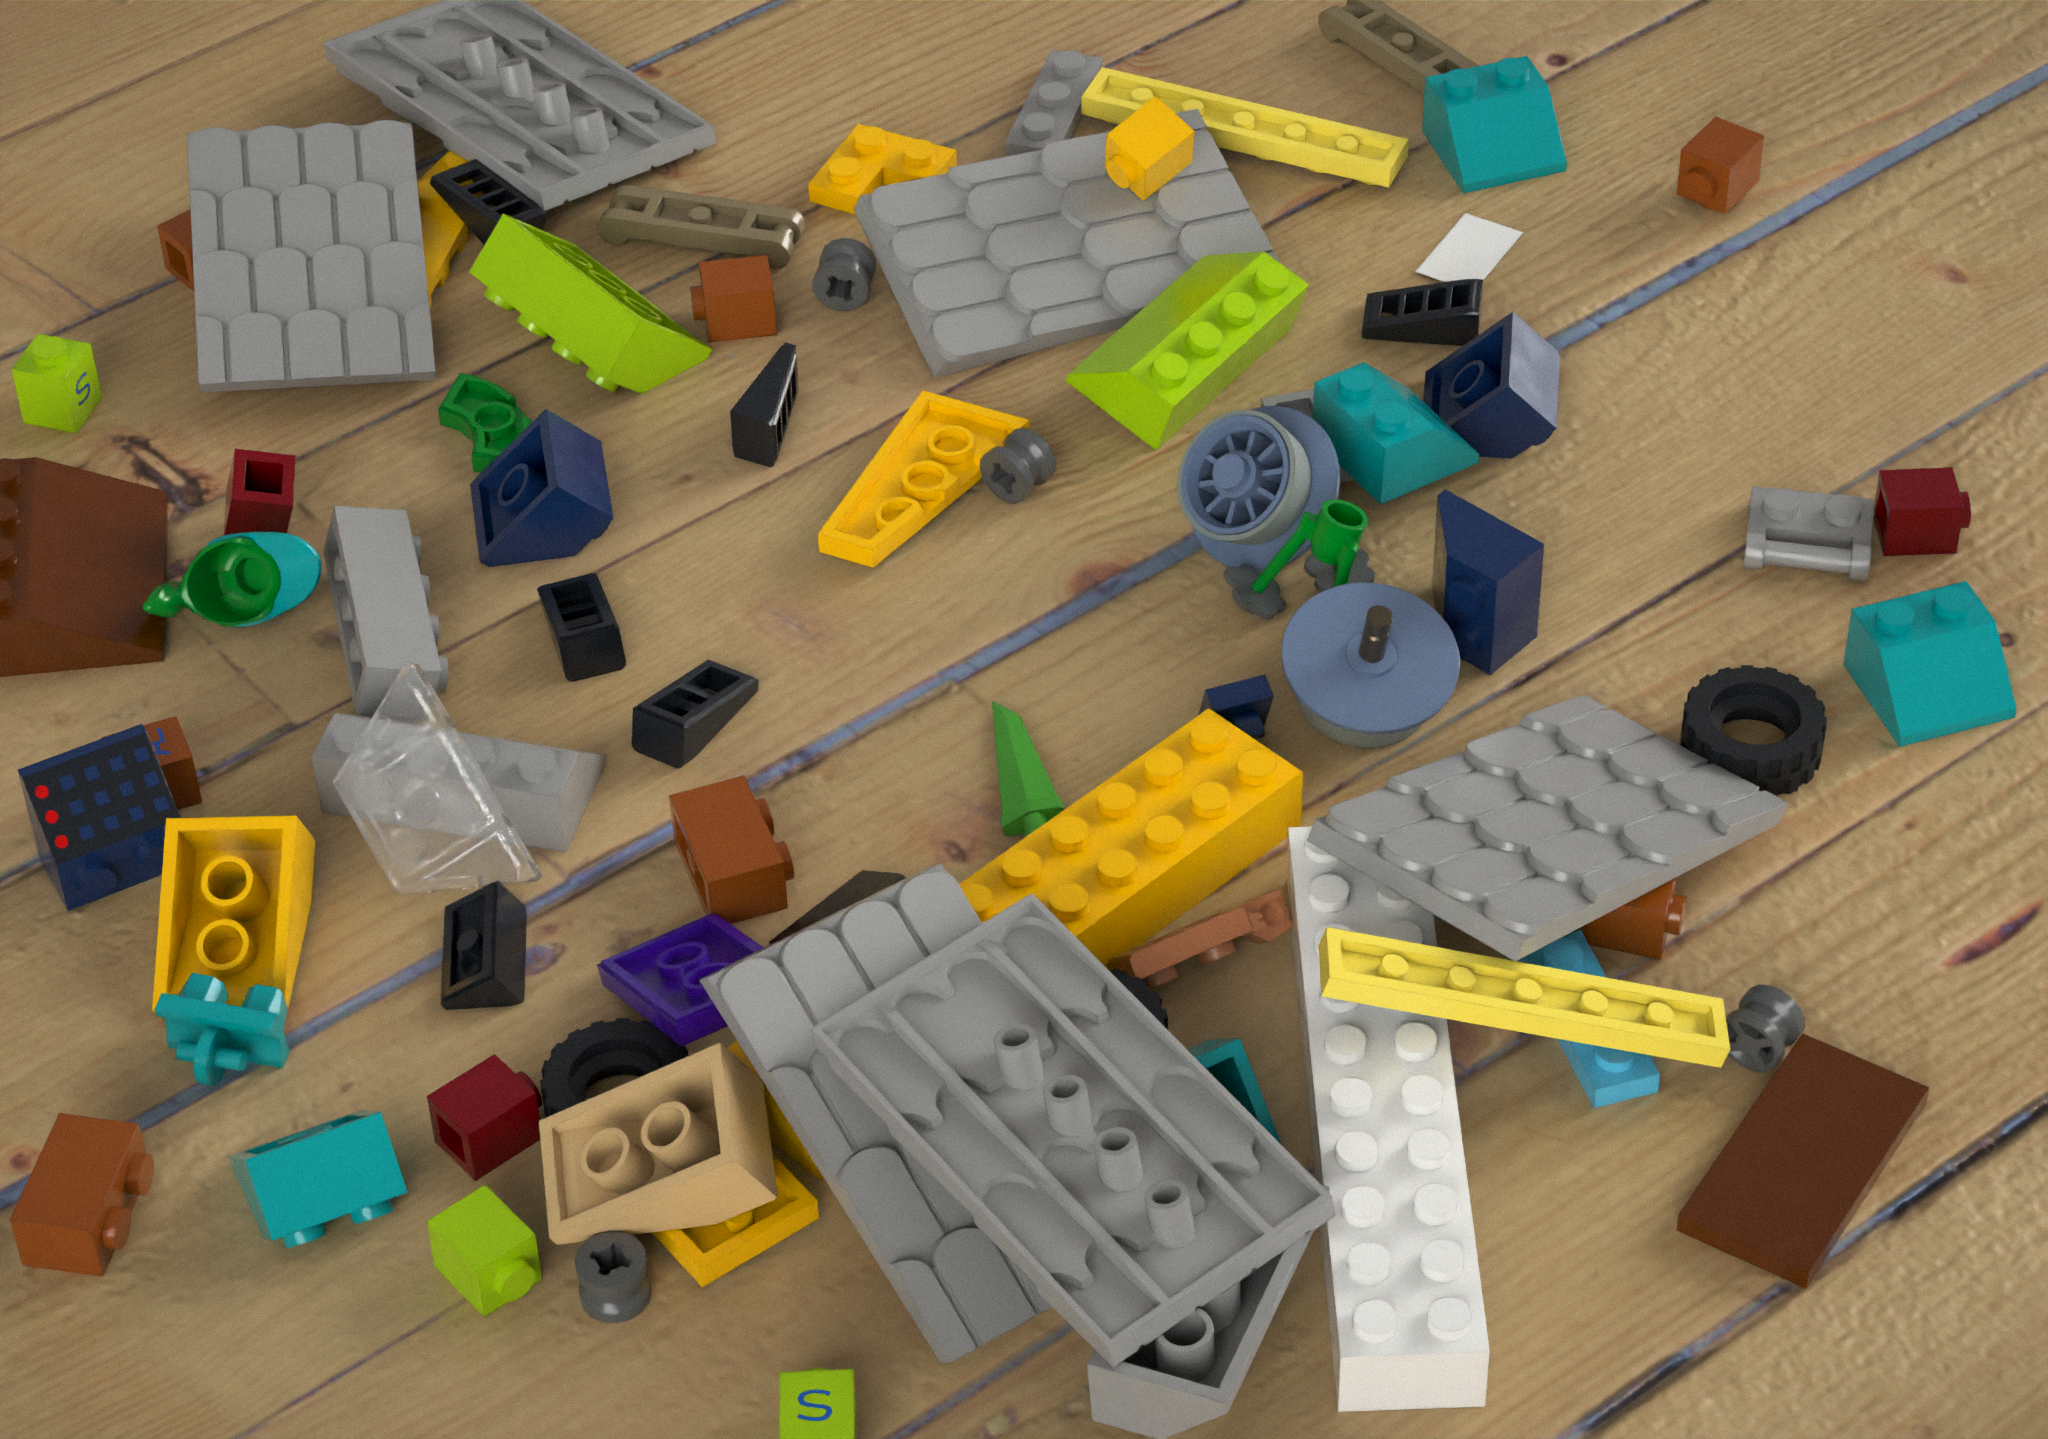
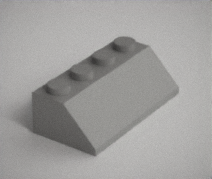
M334 713L312 755L319 800L323 813L567 852L606 765L605 754Z
M1322 1185L1330 1193V1187ZM1314 1231L1306 1232L1304 1238L1257 1270L1255 1268L1252 1269L1251 1274L1203 1307H1196L1194 1313L1144 1346L1142 1344L1139 1346L1137 1352L1115 1367H1112L1094 1349L1087 1363L1092 1420L1155 1439H1165L1227 1414Z

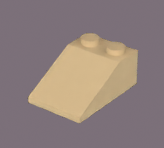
M721 1042L539 1120L549 1239L556 1245L583 1242L598 1233L607 1231H619L630 1235L714 1225L778 1199L763 1081Z

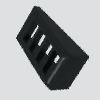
M477 159L431 177L430 185L483 245L487 242L502 214H506L538 229H544L547 218L544 210L536 202ZM470 179L473 181V183L463 187L459 185ZM480 191L484 193V195H481L479 197H475L473 195ZM494 204L495 207L490 208L488 205Z
M1483 279L1455 280L1367 293L1362 338L1463 346L1479 334ZM1381 313H1389L1392 316L1381 318Z
M785 342L731 409L730 418L734 457L767 467H772L776 463L799 390L796 345Z
M596 573L542 585L537 588L551 637L568 681L574 682L618 671L625 667L626 659L619 626Z
M708 659L633 708L631 740L633 749L640 754L672 767H683L696 757L758 691L759 680ZM707 688V689H709V690H712V691H714V692H717V694L712 693V692H710V691H707V690H705V689Z

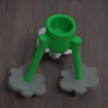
M1339 499L1325 501L1318 515L1310 512L1303 513L1297 530L1261 573H1258L1254 567L1247 563H1242L1238 568L1230 566L1225 570L1223 577L1226 583L1233 588L1232 597L1234 601L1244 611L1256 614L1266 620L1272 619L1276 613H1282L1286 608V603L1279 596L1281 589L1274 578L1307 539L1312 544V554L1307 556L1304 569L1307 574L1315 578L1314 585L1317 590L1322 592L1326 589L1348 583H1373L1375 573L1368 567L1369 557L1358 547L1369 523L1367 515L1358 506Z

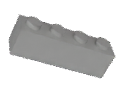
M334 506L323 553L355 715L430 718L436 693H444L447 687L448 662L446 656H438L437 652L439 622L436 615H429L428 611L430 581L428 575H421L419 570L421 561L420 537L411 534L406 510Z

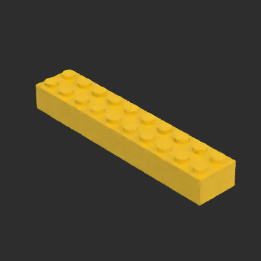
M1208 708L962 881L959 886L982 923L1033 893L1107 968L1106 963H1109L1108 959L1142 945L1288 837V827H1301L1303 771ZM738 1041L727 1047L730 1052L760 1078ZM764 1084L771 1141L821 1181L824 1177Z

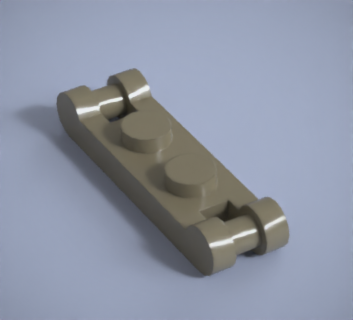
M1347 0L1346 6H1332L1322 11L1318 17L1320 30L1328 40H1343L1422 94H1424L1425 77L1448 73L1453 69H1467L1479 66L1380 0Z
M622 185L615 190L609 203L610 209L602 214L597 224V232L604 241L613 245H621L630 238L663 243L668 246H685L713 250L723 254L767 255L769 267L782 268L789 263L794 252V243H797L801 238L806 223L801 213L787 207Z

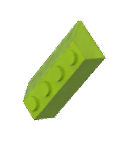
M502 214L469 273L487 286L483 293L486 298L506 310L513 311L516 309L521 313L517 319L519 324L543 338H547L548 335L555 340L551 346L553 351L577 365H581L582 362L589 367L585 375L597 385L611 392H616L620 385L643 394L705 361L713 350L576 244L506 214Z
M1264 251L1204 255L1068 373L1066 382L1157 451L1291 330L1309 284Z

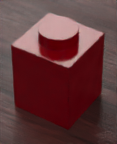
M235 448L226 488L223 536L244 532L287 533L294 501L296 455Z
M1953 467L1879 470L1873 519L1883 556L1957 553L1961 528H1968L1970 525L1971 504L1968 492L1959 491Z
M495 1054L427 1095L435 1143L475 1181L540 1141V1116L538 1108L542 1106V1097L537 1086L526 1073L522 1071L515 1073Z

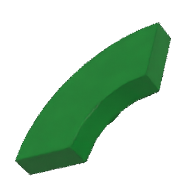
M459 373L438 408L440 425L460 431L473 442L474 446L471 454L473 471L480 473L532 423L531 419H528L524 412L516 405L515 397L508 391L485 379L464 373Z

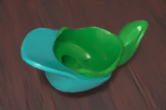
M244 532L221 536L210 541L206 547L197 553L182 577V582L169 581L160 583L146 599L142 608L146 613L162 618H173L184 608H187L203 619L223 627L257 625L293 609L314 592L322 572L321 559L317 551L308 542L287 533Z

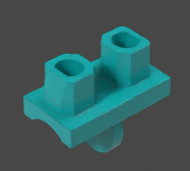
M191 973L178 995L161 993L155 1007V1012L158 1017H163L167 1029L166 1041L169 1048L177 1049V1060L193 1062L195 1080L199 1084L215 1086L220 1082L225 1069L243 1071L247 1062L279 1068L284 1067L290 1052L283 1032L288 1008L283 993L279 988L255 984L253 987H249L241 1007L225 1004L228 999V993L223 982L213 976Z

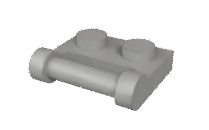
M1752 486L1743 568L1762 570V565L1764 564L1848 573V580L1867 582L1871 558L1874 499L1853 497L1845 494L1832 495L1794 491L1786 488Z

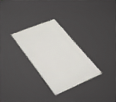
M1465 213L1415 272L1443 282L1464 279L1484 280L1523 232Z

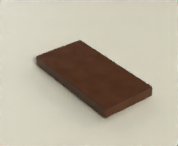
M1802 1033L1678 1214L1676 1230L1807 1289L1927 1103L1929 1087Z

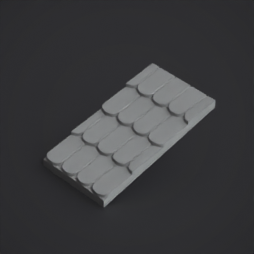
M442 0L323 42L327 61L336 65L338 74L379 96L384 107L441 138L446 149L467 161L477 159L536 202L544 211L564 204L565 200L570 202L608 187V183L613 185L651 170V166L656 168L694 153V149L699 151L717 144L712 124L523 0Z
M1198 109L1175 113L1195 131L1192 163L1144 201L1129 188L1119 187L1106 171L1104 166L1106 134L1110 131L1046 144L1042 150L950 167L946 174L880 186L873 193L860 196L854 211L934 379L1120 329L1204 255L1264 251L1280 263L1276 254L1272 253L1273 248L1254 213L1250 212L1251 207L1232 172L1228 171L1229 166L1210 131L1206 130L1207 125Z
M379 120L366 125L346 126L339 123H320L304 128L267 125L254 130L233 131L226 128H207L187 133L200 393L436 380L411 123Z
M1583 694L1523 715L1519 725L1470 741L1464 752L1390 777L1384 788L1331 806L1327 816L1315 819L1307 841L1513 961H1517L1778 825L1784 815L1788 802L1766 790L1759 791L1760 787L1714 763H1706L1707 759L1663 736H1655L1656 732L1612 709L1605 710V705Z
M941 863L913 874L699 979V981L940 1363H952L1052 1306L1038 1293L1036 1284L977 1227L973 1215L889 1133L888 1125L831 1070L828 1059L815 1047L811 1030L813 1026L982 924L956 879L945 871Z
M1033 893L811 1028L815 1047L828 1059L831 1070L888 1125L889 1133L973 1215L977 1227L1036 1284L1038 1293L1112 1367H1115L1137 1352L1142 1344L1144 1346L1194 1313L1196 1307H1203L1251 1274L1252 1269L1255 1268L1257 1270L1304 1238L1306 1232L1314 1231L1336 1216L1331 1194Z

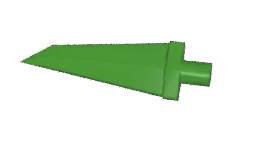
M992 701L1002 813L1000 822L1004 835L1024 834L1026 837L1065 809L1022 718L1017 713Z

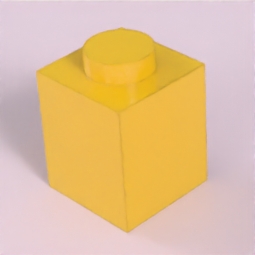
M1155 96L1106 134L1104 164L1106 171L1119 187L1129 188L1144 201L1192 163L1195 131Z

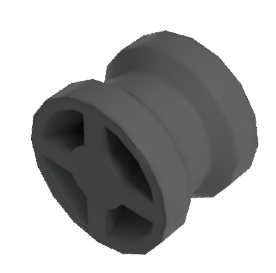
M848 238L832 240L824 246L819 259V267L812 282L813 292L817 299L825 306L838 311H850L863 305L868 297L870 282L876 270V258L871 249L862 242Z
M1018 428L1006 436L1002 447H994L984 454L980 460V471L984 482L998 498L1005 502L1016 504L1022 502L1033 491V485L1045 483L1052 477L1056 471V460L1048 443L1039 434L1030 429Z
M1770 985L1751 987L1740 1000L1739 1009L1730 1012L1726 1016L1730 1043L1728 1056L1740 1066L1754 1072H1767L1774 1069L1785 1054V1047L1794 1044L1805 1029V1018L1801 1008L1792 997L1778 988Z
M619 1231L598 1233L584 1241L577 1250L574 1261L578 1281L580 1282L578 1288L584 1311L590 1317L605 1323H620L631 1320L641 1314L649 1304L651 1296L650 1281L646 1272L648 1262L644 1245L635 1236Z

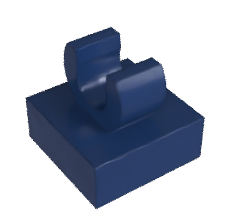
M1266 675L1206 689L1199 714L1209 708L1255 740L1264 737L1263 725L1266 723L1274 697Z

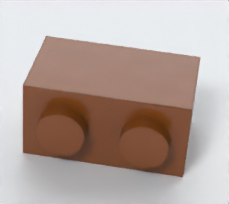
M744 775L669 795L674 842L706 916L716 913L728 923L733 924L788 908L786 881L792 880L795 877L792 858L784 841L774 842L772 837L774 835V824L768 803L765 798L755 800Z
M64 1113L58 1114L10 1218L22 1265L100 1277L104 1276L114 1251L123 1249L127 1242L131 1225L130 1215L138 1196H145L148 1193L153 1180L154 1160L151 1154H146L139 1124Z

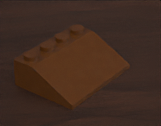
M37 457L0 459V677L164 661L165 618L146 613L142 606L153 590L160 583L166 582L169 501L167 491Z

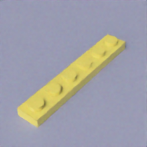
M1104 67L1101 68L1081 96V115L1102 119L1112 124L1122 123L1155 96L1174 113L1198 109L1207 125L1206 130L1210 131L1218 148L1253 155L1262 160H1274L1307 168L1317 173H1329L1354 179L1367 185H1379L1389 188L1408 157L1409 139Z
M1326 927L1319 943L1321 997L1718 1068L1722 1067L1730 1052L1722 998Z

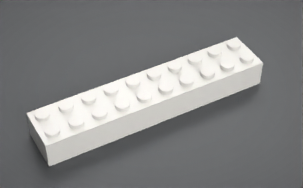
M1313 826L1288 827L1287 893L1290 918L1293 920L1291 934L1315 1179L1321 1185L1330 1187L1336 1215L1320 1226L1338 1412L1485 1407L1490 1349L1447 1019L1321 997L1319 943L1326 927L1437 947L1433 914L1309 843L1307 839Z

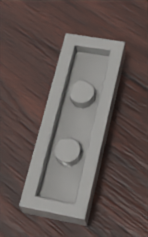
M1072 50L1050 51L1005 141V157L1042 150L1048 143L1073 138L1083 118V115H1081V96L1103 67L1102 57L1083 55Z

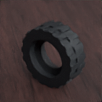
M1741 665L1740 668L1733 669L1726 667L1719 669L1716 674L1704 676L1700 679L1699 685L1697 687L1693 686L1688 692L1687 702L1684 704L1680 746L1707 759L1706 763H1714L1760 787L1759 791L1766 790L1775 796L1784 793L1789 795L1798 791V787L1803 783L1807 785L1814 777V770L1819 769L1827 717H1824L1825 706L1822 700L1817 699L1816 691L1809 685L1805 686L1799 681L1798 677L1790 673L1786 675L1778 672V669L1767 666L1765 668H1756L1753 665ZM1734 720H1758L1778 727L1785 733V738L1772 744H1747L1723 734L1721 726Z
M616 1018V1021L603 1022L601 1020L590 1023V1027L582 1030L578 1028L568 1034V1038L564 1042H558L551 1050L550 1059L544 1061L541 1070L543 1080H540L545 1118L585 1101L587 1088L602 1079L620 1075L641 1077L689 1056L688 1050L685 1045L681 1047L651 1022L644 1020L634 1022L630 1021L629 1018Z

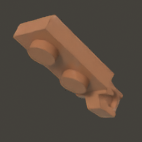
M1276 889L1229 909L1216 912L1108 959L1109 963H1106L1108 970L1114 971L1115 968L1126 971L1128 976L1135 979L1139 977L1148 983V988L1150 989L1178 977L1179 974L1175 964L1193 956H1196L1199 966L1218 960L1237 951L1232 939L1240 936L1257 944L1269 942L1293 927V920L1290 918L1280 889Z

